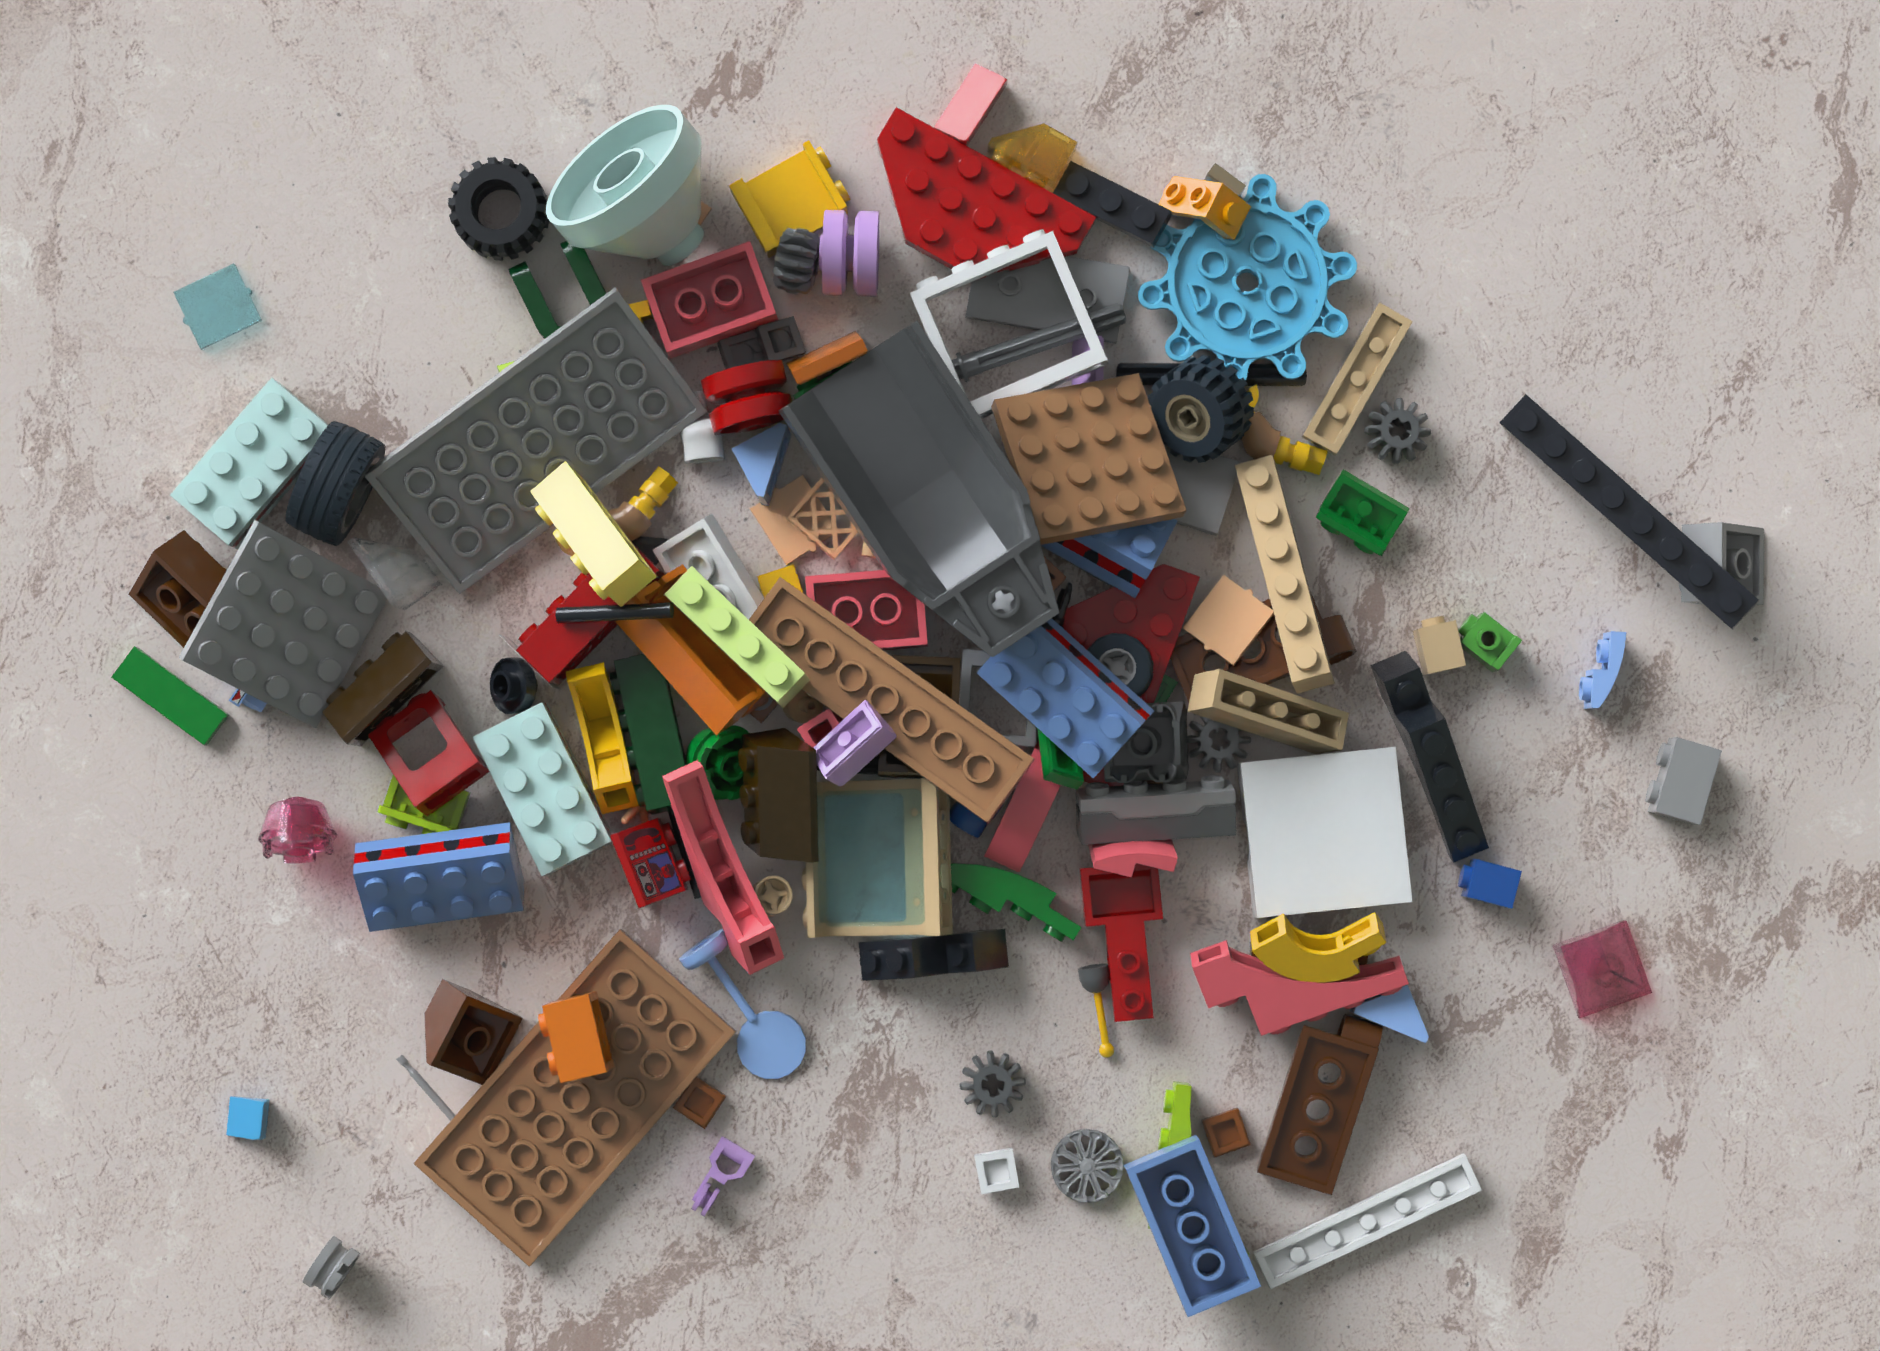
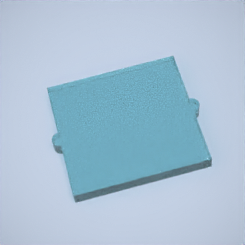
M234 263L173 292L185 316L183 323L190 326L201 350L262 321L251 298L253 292L250 288H246Z

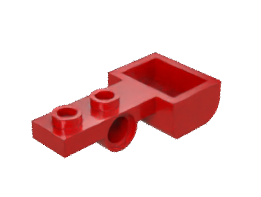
M1136 863L1131 878L1094 869V867L1079 868L1084 924L1086 927L1105 925L1114 1022L1152 1019L1154 1016L1144 921L1163 919L1158 868Z

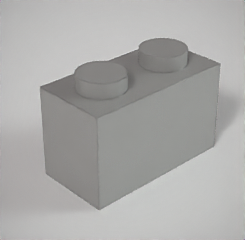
M1679 737L1669 738L1667 744L1662 743L1656 759V765L1661 766L1657 781L1652 780L1646 793L1645 801L1650 803L1648 812L1690 825H1701L1722 750Z

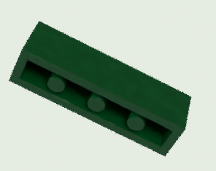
M644 654L614 660L616 671L610 673V680L614 694H621L624 709L618 710V716L623 733L629 731L632 746L626 747L631 770L638 769L641 783L634 785L639 807L646 806L647 812L651 815L671 811L673 809L662 776L685 766L686 756L669 682Z

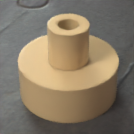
M800 690L783 708V711L790 720L806 723L821 714L823 705L803 690Z

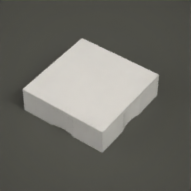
M1396 747L1237 763L1242 818L1247 829L1249 842L1247 865L1253 917L1263 918L1279 916L1283 913L1285 915L1413 902Z

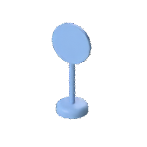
M720 929L690 948L679 960L688 970H693L708 962L747 1018L737 1038V1053L742 1064L752 1074L764 1079H779L787 1076L801 1064L806 1052V1037L800 1024L790 1015L780 1011L754 1013L715 957L728 945L724 930Z

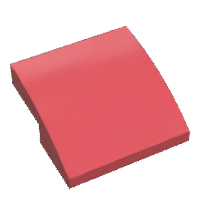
M1172 839L1088 844L1094 869L1131 878L1136 863L1174 872L1178 859Z

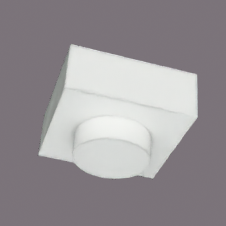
M1012 1148L974 1154L981 1194L1019 1188Z

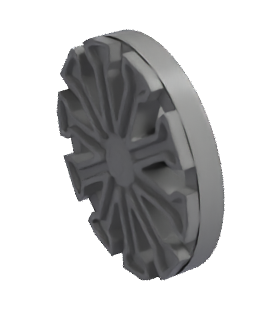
M1094 1129L1073 1131L1063 1137L1053 1151L1051 1158L1053 1179L1061 1192L1073 1200L1089 1203L1107 1198L1118 1187L1122 1179L1124 1162L1121 1151L1115 1141L1101 1131ZM1082 1136L1090 1138L1087 1149H1084L1080 1139ZM1097 1140H1104L1105 1146L1096 1153ZM1068 1142L1074 1143L1077 1150L1076 1154L1066 1149L1065 1145ZM1110 1151L1115 1153L1116 1158L1114 1160H1101ZM1064 1156L1071 1160L1072 1163L1059 1164L1058 1157ZM1116 1168V1176H1111L1102 1171V1169ZM1073 1171V1174L1065 1181L1060 1180L1059 1174L1061 1172ZM1097 1177L1109 1183V1187L1106 1190L1101 1189ZM1080 1179L1078 1191L1073 1193L1069 1190V1187ZM1088 1181H1090L1094 1190L1092 1196H1086L1085 1194Z

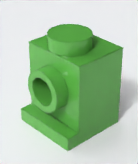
M1485 612L1480 613L1477 617L1471 614L1458 629V632L1462 635L1460 638L1462 649L1491 672L1498 671L1522 641ZM1484 632H1490L1494 636V643L1491 646H1486L1482 643L1481 637Z

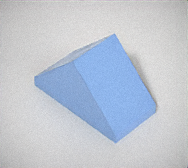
M778 423L732 448L760 503L765 506L770 504L792 434L786 424Z
M1408 985L1402 986L1398 992L1391 995L1382 996L1379 994L1365 999L1361 1005L1349 1010L1354 1014L1426 1043L1429 1038Z

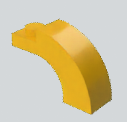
M1376 912L1337 932L1325 935H1315L1299 930L1290 923L1284 913L1250 931L1252 951L1261 962L1280 975L1304 982H1333L1360 973L1358 958L1375 953L1382 945L1387 943L1383 923Z

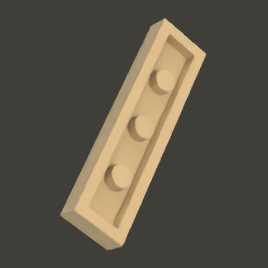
M1378 303L1302 436L1304 439L1327 450L1334 456L1337 455L1413 321L1382 303Z

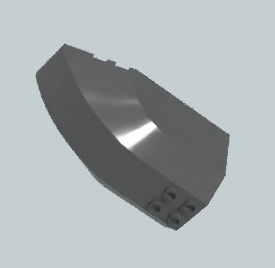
M918 321L905 327L867 352V354L859 357L779 410V413L886 573L988 655L994 657L1059 614L1049 571L1040 544L1038 529L1035 525L1028 491Z

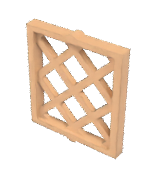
M821 477L786 519L806 535L810 542H814L835 560L858 531L851 521L850 528L837 529L836 515H846L844 510H835V496L829 487L828 492H816L825 482ZM829 497L830 510L816 511L815 498ZM810 499L811 512H799ZM830 516L831 529L818 530L817 517ZM812 517L813 530L808 531L798 522V518ZM850 533V535L838 547L837 534ZM818 535H832L833 548H828L819 540Z

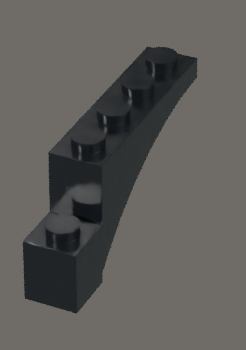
M1407 651L1370 665L1380 695L1390 712L1424 789L1450 859L1455 863L1488 849L1489 846L1446 719L1431 701L1420 667Z

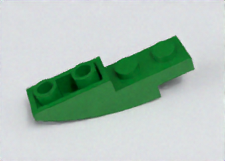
M951 863L952 892L956 893L959 888L972 895L969 903L986 914H989L992 908L1000 912L1008 899L1013 902L1009 910L1027 921H1030L1032 916L1037 917L1046 923L1043 931L1060 942H1063L1066 936L1074 941L1082 928L1050 908L1049 905L1057 893L1033 880L995 867Z

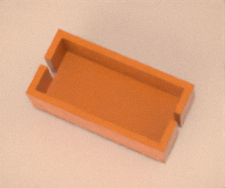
M683 564L662 576L658 582L654 581L644 587L626 604L671 602L664 594L680 579L687 569ZM674 604L673 618L615 621L716 736L735 724L741 717H745L764 704L770 697Z

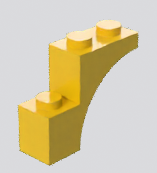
M604 662L566 671L567 683L584 740L593 791L601 813L606 814L639 806L634 786L636 785L634 769L631 770L629 765L625 737L618 716V710L620 709Z

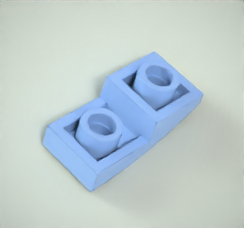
M1626 632L1603 633V640H1598L1596 660L1597 663H1602V669L1587 670L1586 677H1581L1579 683V699L1585 700L1584 709L1600 708L1611 691L1622 663Z

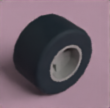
M1111 633L1098 638L1089 646L1088 651L1137 696L1140 697L1148 690L1153 679L1154 663L1150 652L1138 639L1127 634Z

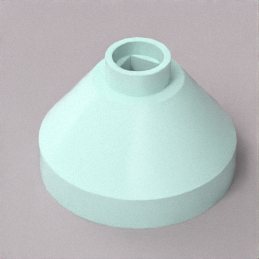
M672 105L649 107L624 118L594 139L563 171L548 197L546 205L547 218L567 242L574 247L643 259L657 257L665 266L682 261L698 247L704 237V230L698 224L701 215V137L682 112Z

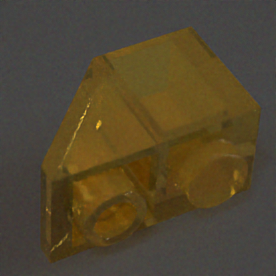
M1043 123L992 137L988 143L987 152L992 154L990 159L1011 170L1013 166L1026 173L1024 178L1043 188L1047 185L1054 189L1075 153L1078 142Z

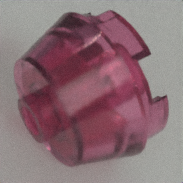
M291 797L275 802L268 807L258 841L262 844V854L266 859L273 857L272 854L283 855V863H309L316 861V853L325 851V854L332 855L334 852L333 841L337 838V833L322 802L304 797Z

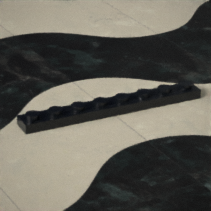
M1525 394L1500 421L1503 427L1732 630L1759 602V599L1528 395Z

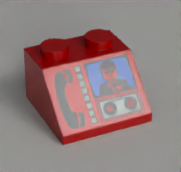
M655 818L610 835L638 908L649 906L689 890L686 882L692 880L685 860L683 858L680 860L676 859L672 846L677 844V840L669 822L663 824L661 818Z

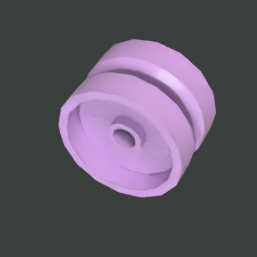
M844 210L824 211L823 234H820L819 270H822L823 295L842 296L847 288L848 272H853V288L856 295L877 297L879 211H859L855 217L854 235H849L848 216Z

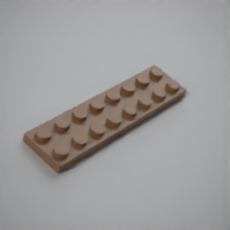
M780 577L749 618V621L808 676L810 681L801 690L842 719H845L864 700H867L897 736L884 749L987 824H989L1034 762L1032 756Z

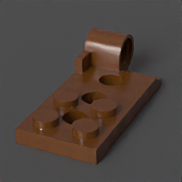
M1312 596L1330 665L1339 663L1354 655L1357 650L1342 615H1334L1322 619ZM1270 599L1262 602L1272 609ZM1274 615L1255 638L1261 644L1260 654L1253 659L1241 657L1235 666L1225 660L1224 671L1266 685L1290 676L1282 643L1276 640L1278 628ZM1189 633L1178 637L1170 659L1189 703L1194 675L1206 672L1204 669L1206 659L1216 653L1212 650L1207 652L1204 649V644Z
M1348 1014L1343 1015L1336 1035L1303 1025L1260 1156L1257 1173L1332 1195L1379 1051L1378 1047L1381 1041L1383 1025ZM1327 1063L1337 1065L1340 1068V1076L1334 1082L1327 1083L1322 1081L1318 1077V1071L1321 1066ZM1314 1100L1326 1102L1329 1106L1328 1113L1320 1119L1311 1118L1306 1113L1310 1102ZM1303 1136L1312 1137L1317 1142L1315 1151L1310 1155L1299 1154L1295 1150V1143L1299 1138Z

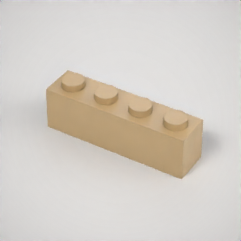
M1221 669L1194 675L1187 711L1314 754L1343 749L1349 717L1348 712Z

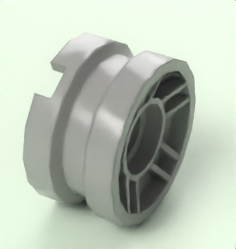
M333 1236L315 1259L305 1275L303 1283L310 1288L313 1286L321 1289V1295L329 1300L353 1268L360 1253L353 1248L349 1250L344 1248L342 1241Z

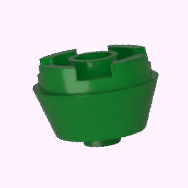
M732 725L717 736L710 728L704 729L695 735L687 748L686 765L696 760L703 765L715 800H736L740 798L739 790L743 785V771L739 765L738 752L742 748V735L750 733L740 726Z

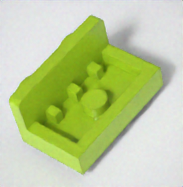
M393 775L384 803L379 805L377 812L387 815L385 823L407 829L409 823L423 827L421 834L459 829L471 792L462 791L427 817L414 807Z

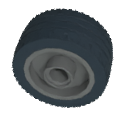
M332 421L318 438L302 467L289 499L285 514L286 523L297 530H301L302 533L311 535L317 540H322L324 543L334 546L340 545L356 523L372 491L373 486L365 478V474L369 468L384 458L385 444L354 427Z

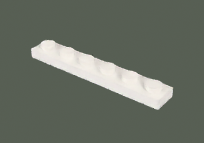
M1461 1154L1253 1251L1269 1288L1273 1289L1482 1191L1466 1155Z

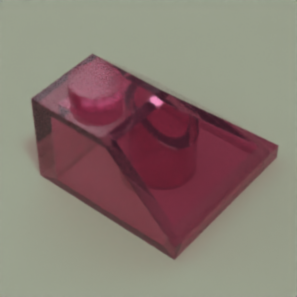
M1622 920L1552 945L1578 1018L1652 993L1627 920Z

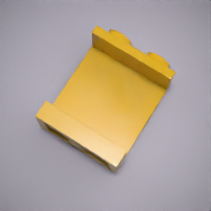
M809 140L803 143V151L746 183L741 178L729 185L734 199L768 258L776 255L780 237L787 228H802L815 233L823 228L825 210H844L848 214L846 202L851 199L840 180L832 181L827 172V169L832 166L821 146L814 149Z

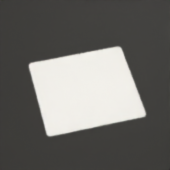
M499 635L519 656H521L516 651L518 647L509 638ZM529 664L551 687L560 689L556 684L549 683L531 664Z

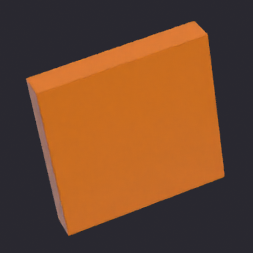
M854 331L786 364L796 383L801 385L867 354L868 350L863 339Z

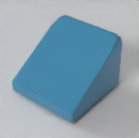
M230 1096L226 1135L252 1140L265 1139L270 1099Z

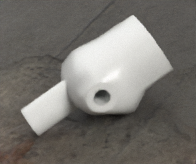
M695 391L694 394L706 408L707 412L680 431L684 447V462L686 464H699L724 460L723 435L714 434L704 392Z

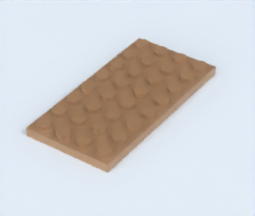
M622 929L618 930L558 999L597 991L615 1067L606 1073L560 1083L558 1075L552 1076L548 1064L547 1053L552 1052L549 1036L543 1037L538 1021L413 1163L529 1267L736 1032L733 1027Z

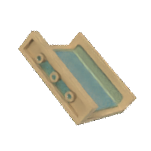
M925 778L848 781L843 786H838L832 782H817L819 862H806V867L802 872V885L807 895V906L803 910V925L807 929L808 938L887 935L942 936L953 934L949 795Z

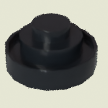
M520 657L502 658L495 664L490 677V694L495 706L505 714H519L531 708L538 688L533 668Z

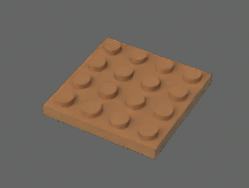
M1139 373L994 399L991 408L1009 462L1028 491L1041 545L1181 518L1187 510Z

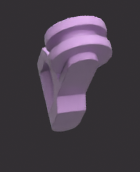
M722 1136L709 1157L712 1167L692 1200L695 1203L691 1209L696 1211L698 1207H702L703 1210L700 1215L705 1217L720 1191L717 1187L714 1192L709 1191L711 1186L707 1182L711 1177L725 1185L727 1180L743 1178L755 1155ZM720 1154L741 1165L736 1174L726 1175L718 1170L716 1161Z

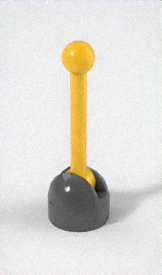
M1101 963L1078 968L1079 980L1085 990L1094 994L1102 1042L1099 1047V1053L1102 1057L1109 1058L1114 1054V1046L1109 1043L1101 991L1109 984V965Z

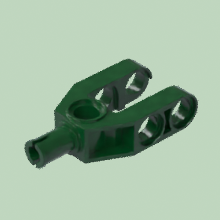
M566 240L560 243L591 305L604 296L606 291L585 249L574 247ZM526 261L508 269L538 332L544 339L562 326H558L545 302V297L536 284Z

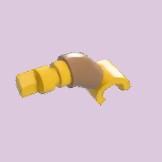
M1257 385L1247 390V392L1252 393L1253 401L1249 403V406L1253 408L1256 406L1259 397ZM1254 411V416L1249 419L1252 424L1241 438L1244 449L1250 457L1255 460L1273 455L1276 464L1282 465L1285 461L1289 463V468L1320 475L1328 452L1327 450L1300 441H1296L1295 445L1291 444L1290 438L1281 436V431L1274 429L1261 412L1255 413Z
M658 466L639 488V497L634 495L628 503L623 501L619 507L608 510L630 541L639 538L652 525L650 520L656 513L654 510L655 506L660 508L678 482L667 471ZM556 539L558 546L564 553L570 556L575 554L572 548L566 550Z

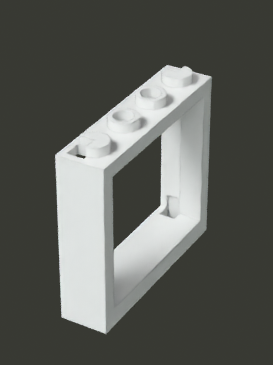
M1044 229L1032 232L1023 237L1024 243L1012 249L1008 245L1000 246L987 253L989 259L975 265L972 260L963 262L951 269L952 275L938 280L937 276L924 279L916 284L917 290L910 292L928 338L965 393L927 301L1046 249L1049 250L1090 350L970 401L981 419L993 414L991 406L994 399L1049 390L1109 364L1053 231L1045 233Z

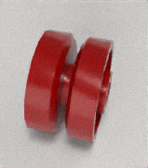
M767 360L744 364L716 372L701 380L705 400L713 404H723L716 407L709 414L715 435L753 431L784 421L779 410L792 402L791 394L780 391L772 392L781 388L787 382L782 360Z

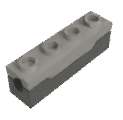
M1204 776L1201 778V781L1186 782L1185 779H1172L1169 782L1160 784H1147L1146 781H1131L1124 783V786H1109L1107 783L1093 782L1086 784L1085 788H1078L1076 790V828L1081 845L1236 835L1235 789L1229 779L1225 780L1222 776Z

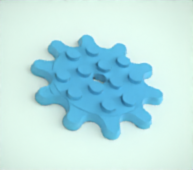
M1258 174L1250 180L1247 194L1243 199L1251 208L1235 240L1223 238L1201 219L1195 218L1193 223L1185 229H1175L1166 225L1155 247L1151 248L1166 258L1168 262L1167 273L1161 279L1144 283L1138 291V299L1144 308L1149 310L1168 309L1176 316L1177 328L1165 344V351L1168 357L1173 361L1181 362L1190 358L1195 352L1206 349L1216 354L1217 358L1224 360L1226 368L1232 365L1238 370L1235 375L1239 379L1244 377L1246 380L1250 364L1258 359L1272 361L1279 373L1286 379H1296L1303 375L1306 369V361L1300 348L1303 338L1309 333L1315 332L1330 338H1338L1347 331L1348 319L1342 311L1330 305L1327 299V291L1332 284L1352 278L1357 270L1356 259L1347 252L1329 253L1319 246L1317 240L1318 233L1329 221L1330 216L1329 208L1325 203L1313 200L1306 203L1296 212L1283 211L1276 203L1277 187L1274 179L1266 174ZM1242 273H1251L1257 278L1258 287L1252 291L1242 292L1236 283V279Z

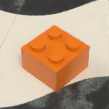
M597 991L552 1001L542 1006L543 1013L538 1014L539 1025L543 1037L549 1036L552 1046V1052L547 1053L548 1064L552 1076L558 1075L560 1083L606 1073L615 1067Z

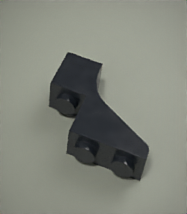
M1005 929L858 942L862 981L920 978L948 973L979 972L1009 967Z

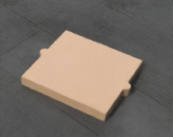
M803 475L780 490L774 488L769 506L762 505L759 502L750 508L786 566L808 551L815 552L817 550V545L814 542H810L806 535L786 519L812 489ZM815 498L816 511H826L820 500ZM810 499L799 512H811ZM830 516L817 517L818 530L831 529ZM812 517L798 518V522L808 531L813 530ZM818 535L819 540L821 542H824L832 536Z
M1223 575L1184 625L1183 630L1204 644V649L1207 652L1212 650L1235 666L1274 615V612L1255 598L1251 589L1244 590Z

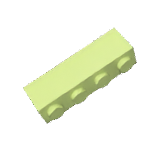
M691 566L664 594L782 708L810 681L808 676L694 567Z

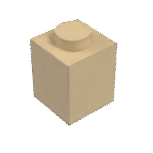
M1444 615L1421 620L1422 628L1414 630L1413 635L1423 676L1466 666L1456 620L1445 622Z

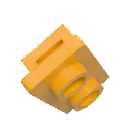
M1174 176L1164 189L1163 196L1159 202V205L1171 210L1172 215L1201 219L1223 238L1235 240L1251 208L1247 202L1223 183Z

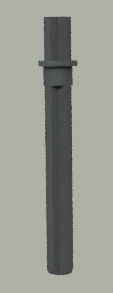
M1118 303L1088 313L1096 333L1126 323L1123 307ZM1076 317L979 351H973L962 356L958 352L956 353L957 358L952 359V363L959 379L964 378L965 382H969V377L1084 338L1085 335Z

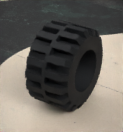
M496 157L487 158L488 163L481 164L478 160L472 163L473 170L467 172L464 169L459 174L462 180L459 184L454 182L451 188L454 194L453 198H448V207L451 209L449 217L455 227V231L471 250H475L480 256L485 258L491 256L494 260L503 261V257L508 256L511 260L519 258L518 253L522 251L528 254L533 250L531 245L535 241L541 242L544 237L542 234L543 228L548 229L549 219L546 215L547 195L534 174L529 172L527 167L521 163L519 165L515 164L512 159L504 158L503 161H498ZM510 190L515 192L521 201V209L516 220L502 229H490L483 226L478 218L479 206L482 200L493 191Z

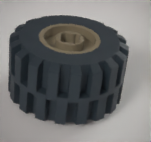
M1202 355L1198 359L1194 356L1180 363L1151 388L1153 392L1148 395V401L1152 406L1151 410L1163 444L1171 448L1170 454L1175 457L1182 454L1183 460L1192 462L1197 459L1198 463L1206 462L1210 458L1213 460L1238 442L1244 436V433L1249 430L1252 424L1249 419L1254 416V408L1249 406V403L1253 401L1252 393L1246 392L1244 387L1248 385L1244 377L1239 379L1235 375L1238 370L1232 365L1226 368L1224 360L1219 358L1211 362L1210 356Z

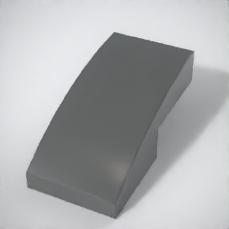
M794 316L758 326L753 331L721 339L717 342L725 370L767 360H782L784 362L806 353Z

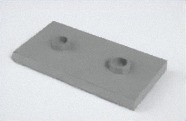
M1070 256L1064 257L1088 313L1117 303L1123 307L1129 266ZM1050 258L1040 261L1039 264L1012 271L1008 269L992 273L985 278L971 282L966 318L1041 330L1076 318V314L1054 262ZM1120 326L1096 334L1097 336H1102L1104 342L1116 344Z

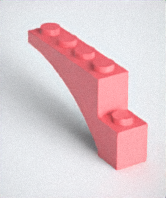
M696 760L662 776L703 904L722 924L731 955L749 975L784 959L775 927L770 922L740 862L718 810L703 765Z
M1227 940L1190 953L1192 968L1208 1008L1214 1006L1226 1007L1237 1002L1239 997L1246 996L1261 1036L1268 1033L1274 1035L1283 1033L1299 1022L1320 1020L1328 1012L1342 1007L1346 1009L1357 1007L1365 999L1379 994L1382 996L1394 994L1402 986L1409 984L1400 956L1371 964L1359 965L1360 973L1349 978L1333 982L1316 983L1298 981L1280 975L1267 967L1257 957L1229 947Z

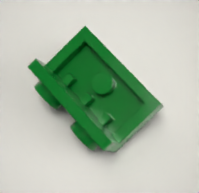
M1343 469L1320 505L1316 518L1321 521V526L1327 531L1336 535L1342 533L1354 540V545L1361 551L1371 555L1376 553L1379 556H1383L1390 540L1406 517L1409 507Z

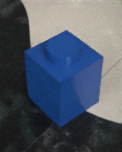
M1470 859L1469 866L1463 865L1461 869L1458 887L1463 888L1461 894L1463 897L1512 909L1522 871L1478 859Z

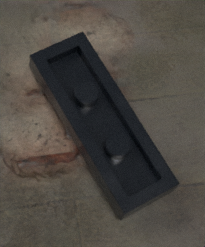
M1070 161L1053 191V194L1092 214L1097 220L1153 248L1172 216L1171 210Z

